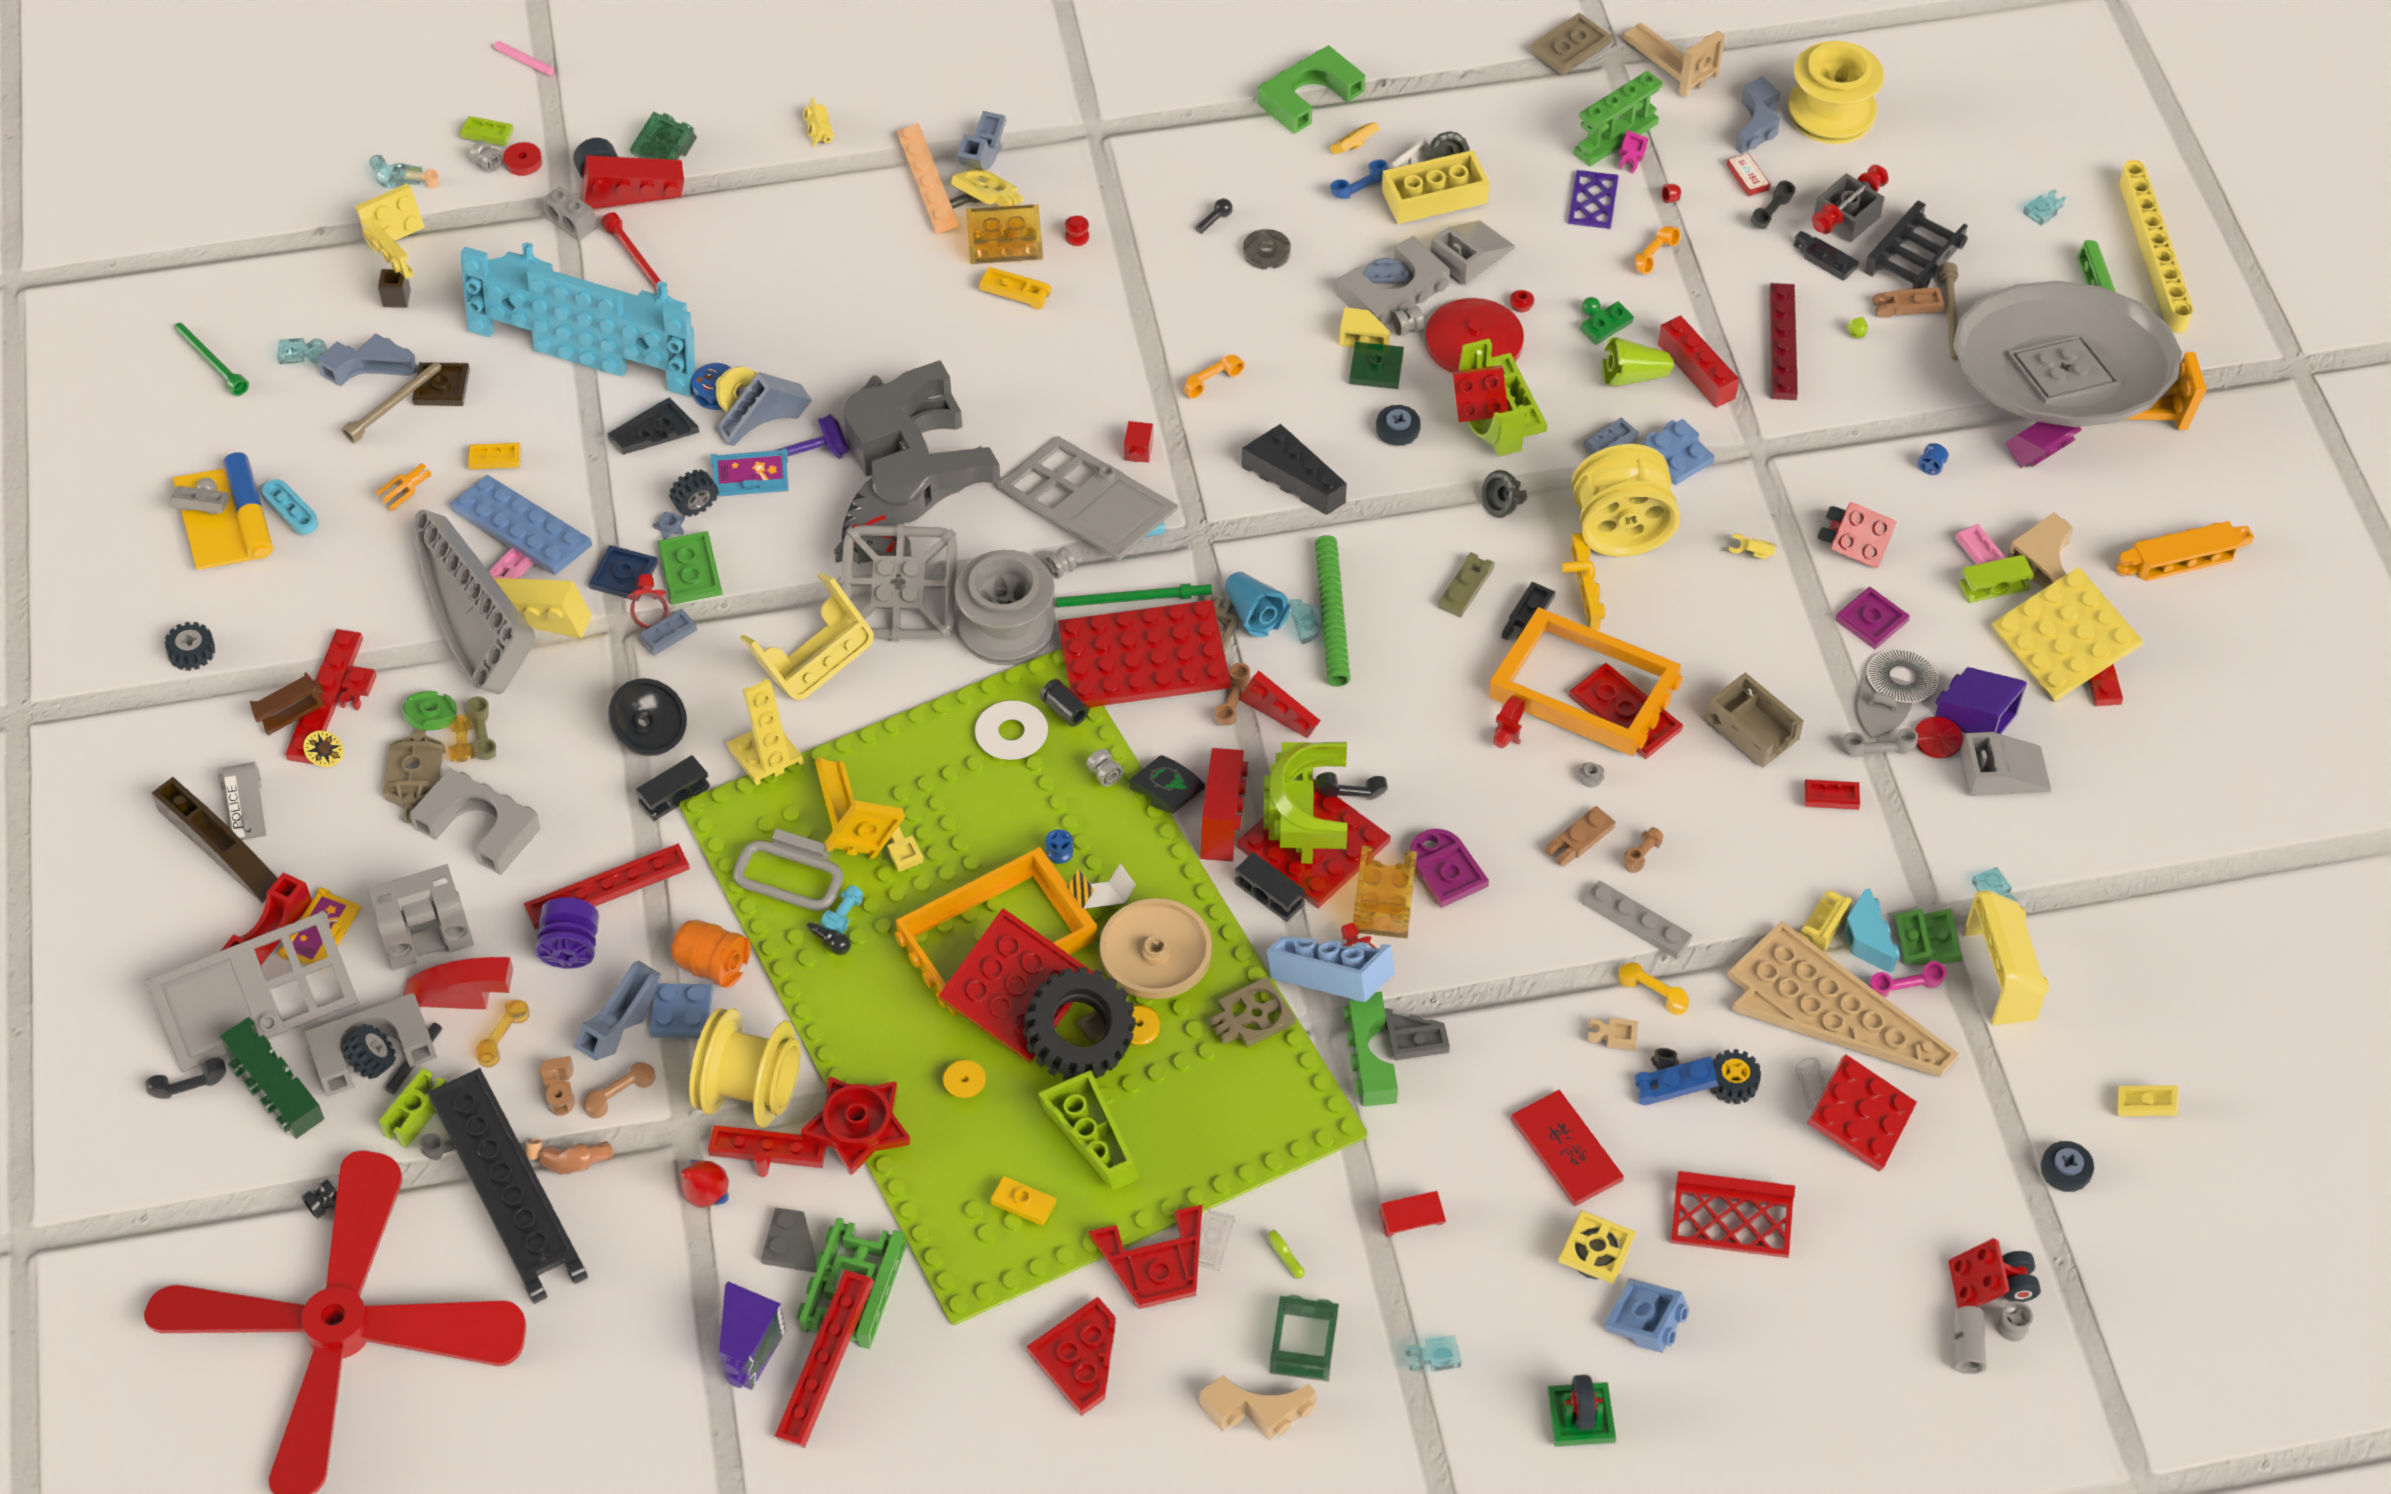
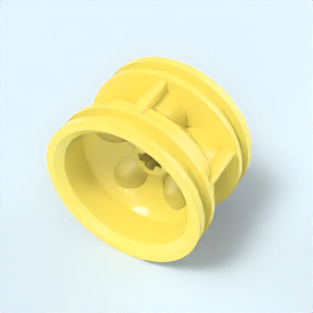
M1622 444L1608 447L1586 458L1576 468L1572 476L1571 484L1574 499L1581 510L1580 525L1583 538L1592 550L1614 557L1639 555L1661 546L1678 529L1680 512L1675 495L1671 491V476L1665 457L1657 450L1639 444Z

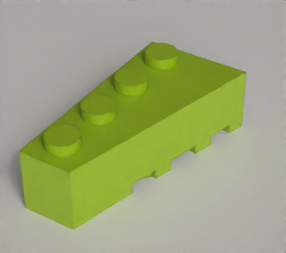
M1091 1070L1038 1093L1043 1110L1112 1190L1139 1179L1132 1156Z

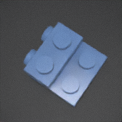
M1684 419L1678 422L1674 420L1669 421L1663 431L1658 434L1653 431L1644 440V446L1657 450L1665 457L1671 482L1675 485L1714 463L1715 455L1698 441L1699 433Z
M1629 1278L1604 1326L1609 1333L1633 1339L1638 1347L1663 1353L1666 1346L1674 1344L1676 1339L1675 1329L1679 1322L1684 1323L1686 1321L1689 1308L1682 1292Z

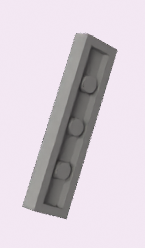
M1600 880L1584 898L1583 905L1675 959H1678L1692 941L1693 935Z

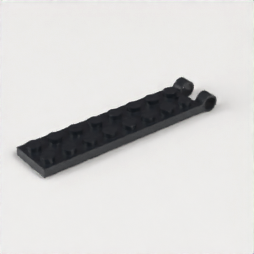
M481 1068L428 1091V1097L503 1242L532 1303L536 1304L548 1298L538 1276L561 1264H565L574 1285L588 1279L582 1261L575 1251ZM544 1256L549 1257L548 1260L544 1262L541 1261V1259Z

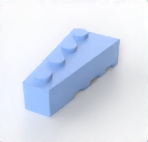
M1282 936L1267 950L1271 979L1354 999L1359 1002H1366L1395 974L1392 947L1386 944H1381L1380 949L1369 948L1368 943L1357 942L1356 947L1342 946L1341 941L1336 940L1317 944L1316 939Z

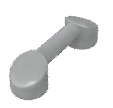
M1904 728L1897 732L1896 741L1865 743L1863 735L1851 732L1844 736L1843 747L1849 754L1856 757H1862L1863 754L1884 752L1905 754L1916 747L1918 734L1912 729Z

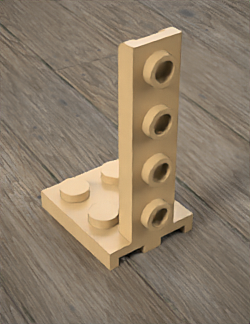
M1641 22L1622 34V38L1680 82L1679 93L1685 98L1689 96V91L1692 88L1697 87L1700 89L1706 84V79L1711 76L1714 78L1719 76L1725 35L1719 30L1710 36H1706L1696 45L1690 46L1684 54Z

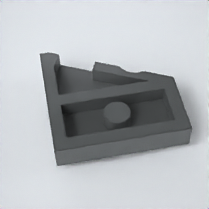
M1385 1008V1025L1394 1061L1450 1052V1044L1443 1022L1432 1019L1425 1020L1420 1016L1409 1014V1017L1394 1014L1393 1009Z
M775 1207L761 1257L762 1264L817 1273V1260L804 1212Z

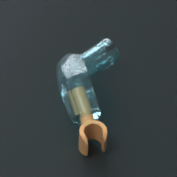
M375 155L369 161V164L377 173V182L385 188H397L406 183L409 185H420L421 180H425L426 186L429 188L438 187V173L434 169H429L422 173V167L403 163L388 165L382 155H379V157Z

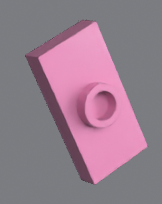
M1978 524L1956 533V541L1977 565L2006 558Z

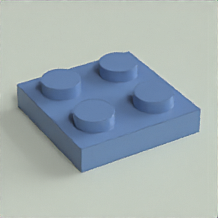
M658 983L654 993L649 1030L650 1036L700 1038L705 1023L710 1017L713 994L712 985Z

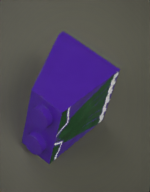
M727 1281L724 1290L719 1354L727 1382L737 1388L746 1387L752 1390L786 1332L782 1307L779 1302Z

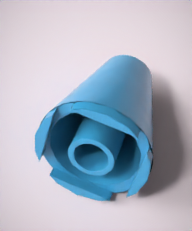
M1241 571L1235 572L1228 577L1225 583V590L1244 628L1249 634L1255 637H1266L1270 635L1268 632L1272 629L1278 630L1283 626L1290 613L1288 598L1284 593Z

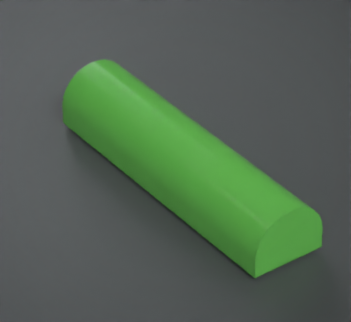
M2085 240L2077 255V259L2086 284L2101 286L2116 292L2099 244L2094 240Z

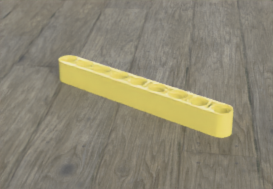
M2129 160L2124 164L2119 186L2164 321L2169 325L2172 332L2182 333L2188 328L2193 313V306L2146 167L2138 160Z

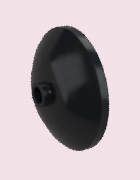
M640 678L625 683L615 692L608 707V723L612 734L623 747L638 755L658 756L667 753L680 742L686 730L687 715L682 700L672 688L658 680ZM638 720H643L646 726H641Z

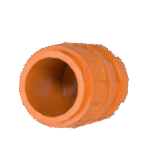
M695 919L685 922L677 931L672 943L671 956L677 966L691 972L692 975L706 978L718 986L729 988L735 985L741 978L743 973L739 972L742 963L748 964L751 946L750 940L742 934L731 933L720 925Z

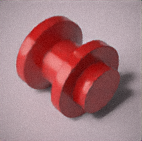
M1075 215L1065 221V239L1068 244L1082 246L1089 241V222L1085 217Z

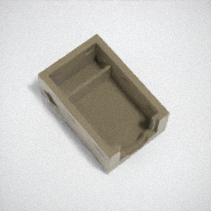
M1746 672L1708 700L1705 720L1762 768L1800 739L1804 722L1803 719Z

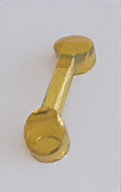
M508 1001L505 1004L506 1013L491 1035L479 1042L476 1048V1057L481 1066H495L500 1060L497 1045L512 1022L523 1023L529 1018L530 1010L525 1001Z

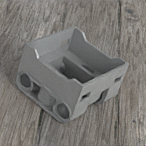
M448 864L368 888L376 913V922L392 970L417 963L416 953L418 957L445 949V945H448L449 952L451 953L474 945L458 891H456ZM447 879L448 883L433 886L434 881ZM388 895L392 896L393 900L378 903V898Z

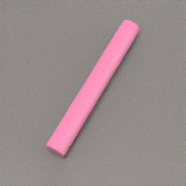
M501 41L495 43L494 47L496 50L549 76L553 75V67Z

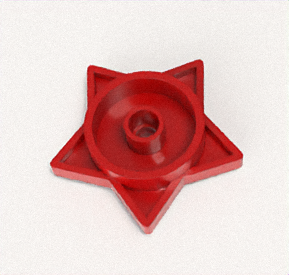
M829 1077L824 1108L801 1129L802 1138L834 1148L850 1175H853L875 1151L910 1145V1136L893 1114L897 1095V1082L892 1081L876 1086L864 1084L851 1085Z

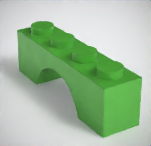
M1375 992L1366 1002H1359L1348 998V1006H1343L1344 1022L1350 1023L1351 1029L1347 1030L1348 1047L1354 1048V1054H1351L1352 1071H1357L1358 1079L1354 1080L1356 1096H1361L1363 1106L1397 1103L1398 1086L1394 1064L1377 1058L1368 1046V1043L1375 1035L1385 1030L1386 1013L1382 992Z

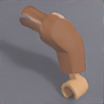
M533 1138L531 1143L525 1142V1155L528 1159H539L540 1165L560 1175L586 1171L593 1163L612 1159L613 1148L608 1141H604L592 1146L580 1143L566 1150L550 1146L542 1150V1140Z

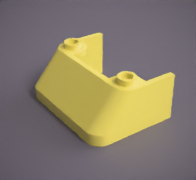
M822 572L817 576L832 595L821 607V616L827 623V626L787 657L777 647H769L763 651L755 640L744 634L739 637L764 671L787 695L796 700L808 697L870 647L874 639L873 631L836 580Z
M1983 890L1975 893L1964 928V935H1984L1996 972L2001 993L1991 1020L1992 1024L2001 1025L2037 1020L2045 994L2049 992V984L2047 978L2042 976L2025 924V909L2012 899L1990 890Z

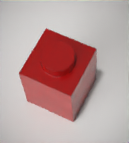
M1128 421L1124 440V460L1149 463L1153 445V424Z

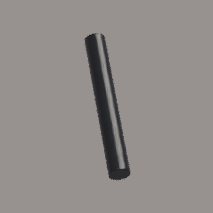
M435 1022L428 1029L432 1043L443 1029L441 1025ZM406 1059L386 1085L385 1090L394 1095L415 1066L410 1067Z

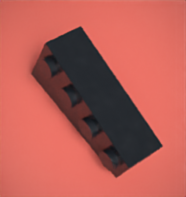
M1281 423L1242 447L1243 469L1248 472L1253 470L1259 474V478L1266 482L1270 480L1278 484L1282 491L1294 493L1300 497V501L1323 514L1328 515L1346 503L1347 483Z

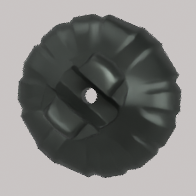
M1446 131L1433 138L1428 148L1427 159L1432 160L1470 151L1466 139L1461 134Z
M1495 470L1489 473L1482 486L1483 505L1488 513L1496 518H1504L1512 514L1517 505H1521L1527 500L1526 490H1519L1521 482L1505 470Z

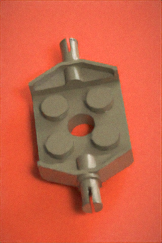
M415 728V732L411 733L410 736L390 744L383 789L385 800L404 808L402 818L404 823H408V820L412 823L410 812L439 781L443 753H446L444 743L426 736V730ZM411 763L420 764L417 768L412 770L406 768Z

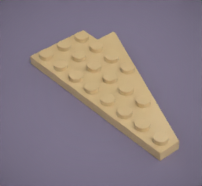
M1783 921L1774 927L1728 972L1727 977L1746 991L1733 1004L1732 1010L1737 1013L1937 1077H1941L1958 1060V1052Z

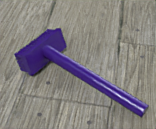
M831 414L823 419H818L824 436L783 447L787 448L788 456L828 445L830 452L838 459H841L842 455L850 451L839 421Z

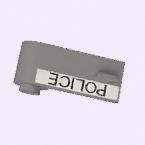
M256 761L223 767V773L218 774L221 790L225 789L231 830L241 840L267 836L259 790L261 788V779Z

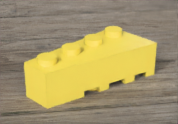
M493 577L531 628L582 638L592 614L573 581Z

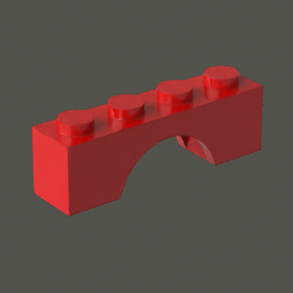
M283 872L268 890L263 913L256 925L242 936L233 934L220 951L295 923L312 901L306 882ZM281 939L254 949L261 966L280 943Z

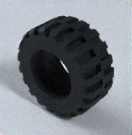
M1078 967L1077 972H1072L1071 968L1063 969L1060 975L1052 974L1045 983H1041L1038 986L1024 1015L1023 1022L1025 1027L1023 1035L1024 1039H1028L1026 1047L1029 1053H1035L1037 1056L1035 1062L1040 1067L1044 1064L1049 1067L1047 1073L1053 1076L1057 1072L1063 1074V1080H1069L1090 1070L1096 1079L1104 1076L1107 1070L1111 1071L1117 1066L1134 1036L1133 1030L1136 1018L1132 1017L1134 1012L1132 1002L1126 1001L1127 992L1124 988L1118 990L1115 987L1118 981L1112 977L1106 980L1102 977L1103 972L1096 969L1093 974L1087 973V967ZM1070 1002H1080L1094 1008L1102 1017L1105 1025V1033L1101 1041L1089 1047H1078L1064 1041L1058 1035L1053 1025V1016L1058 1007Z

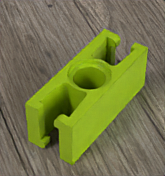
M2023 554L1964 567L1962 576L1965 579H1960L1959 585L1968 603L2028 591L2030 589L2028 580L2033 578L2034 573Z
M422 1068L378 1121L383 1136L392 1140L395 1136L392 1133L394 1132L399 1144L407 1148L436 1113L428 1094L425 1093L428 1089L432 1090L445 1084L446 1080L439 1077L436 1080L437 1084L434 1086L431 1078L433 1076L432 1073ZM419 1106L417 1109L410 1110L413 1107Z

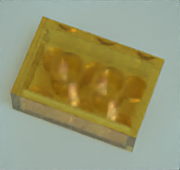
M1039 204L966 209L970 264L1043 259Z

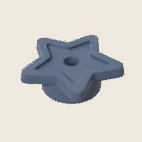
M664 512L660 516L659 522L654 523L652 526L654 529L661 531L663 539H667L672 534L683 535L684 530L681 525L685 521V516Z

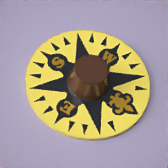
M315 731L309 734L303 745L306 757L312 763L321 767L336 765L340 762L344 753L341 741L334 734L327 731Z

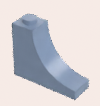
M758 372L717 426V429L727 444L735 446L743 436L765 422L787 417L798 419L812 399L801 384Z

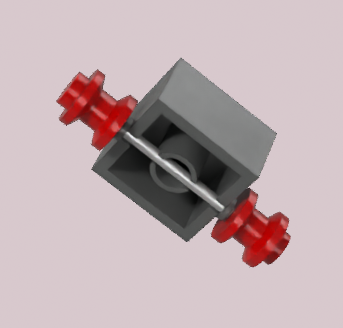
M1873 164L1868 168L1867 173H1862L1858 177V180L1847 173L1817 198L1814 215L1812 216L1814 229L1822 234H1829L1833 231L1849 242L1855 240L1881 217L1885 197L1879 194L1878 190L1879 187L1885 186L1889 181L1886 169L1880 165Z

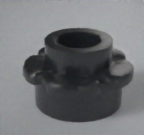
M1669 1048L1656 1049L1654 1056L1651 1057V1062L1657 1070L1679 1065L1676 1051Z

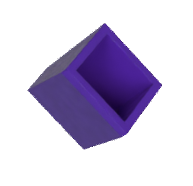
M1967 667L1961 675L1957 673L1953 677L1949 685L1950 688L1947 691L1943 690L1938 695L1935 702L1938 705L1935 716L1953 721L1965 734L1983 732L2002 734L2018 714L2027 682Z

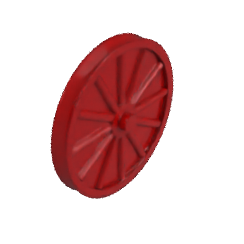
M1938 716L1928 717L1920 721L1915 728L1918 734L1917 748L1930 757L1948 758L1956 754L1961 748L1963 741L1962 732L1953 721Z

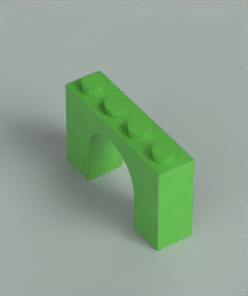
M1327 45L1258 86V105L1290 132L1296 134L1312 124V106L1295 93V90L1304 85L1319 84L1330 88L1343 100L1349 102L1365 92V74L1331 46Z

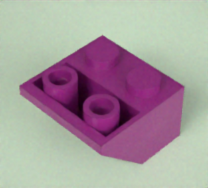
M2037 422L2006 441L2005 444L2020 468L2029 463L2033 467L2075 441L2076 439L2073 435L2082 429L2081 427Z

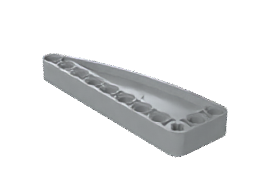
M420 510L415 515L413 521L414 534L426 588L439 625L455 658L473 686L477 689L501 694L506 690L535 643V632L445 516L427 510Z

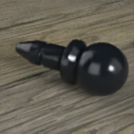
M807 923V927L812 934L822 939L823 945L829 948L833 954L844 955L850 950L851 941L847 935L838 933L835 929L828 931L819 924Z

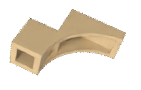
M1224 1375L1199 1392V1405L1221 1431L1229 1426L1234 1427L1238 1425L1246 1414L1268 1440L1276 1434L1278 1436L1284 1434L1291 1427L1292 1422L1299 1417H1307L1314 1410L1316 1403V1391L1309 1383L1287 1394L1260 1395L1239 1388Z

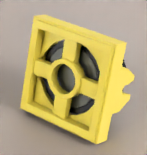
M1581 1210L1559 1256L1558 1262L1578 1270L1580 1274L1587 1278L1601 1279L1614 1285L1617 1276L1621 1274L1623 1265L1626 1263L1636 1232Z

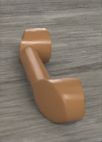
M1236 663L1229 669L1232 689L1227 703L1221 704L1215 709V721L1220 725L1228 726L1236 723L1235 709L1242 690L1247 687L1251 680L1250 668L1244 663Z
M635 1063L631 1066V1072L603 1090L591 1091L584 1100V1109L587 1116L594 1119L603 1117L608 1111L607 1100L633 1083L642 1088L651 1086L656 1079L654 1068L647 1063Z

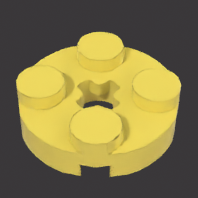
M737 366L728 369L716 380L717 401L726 413L729 412L740 397L736 395L737 388L739 386L747 388L758 374L750 368Z

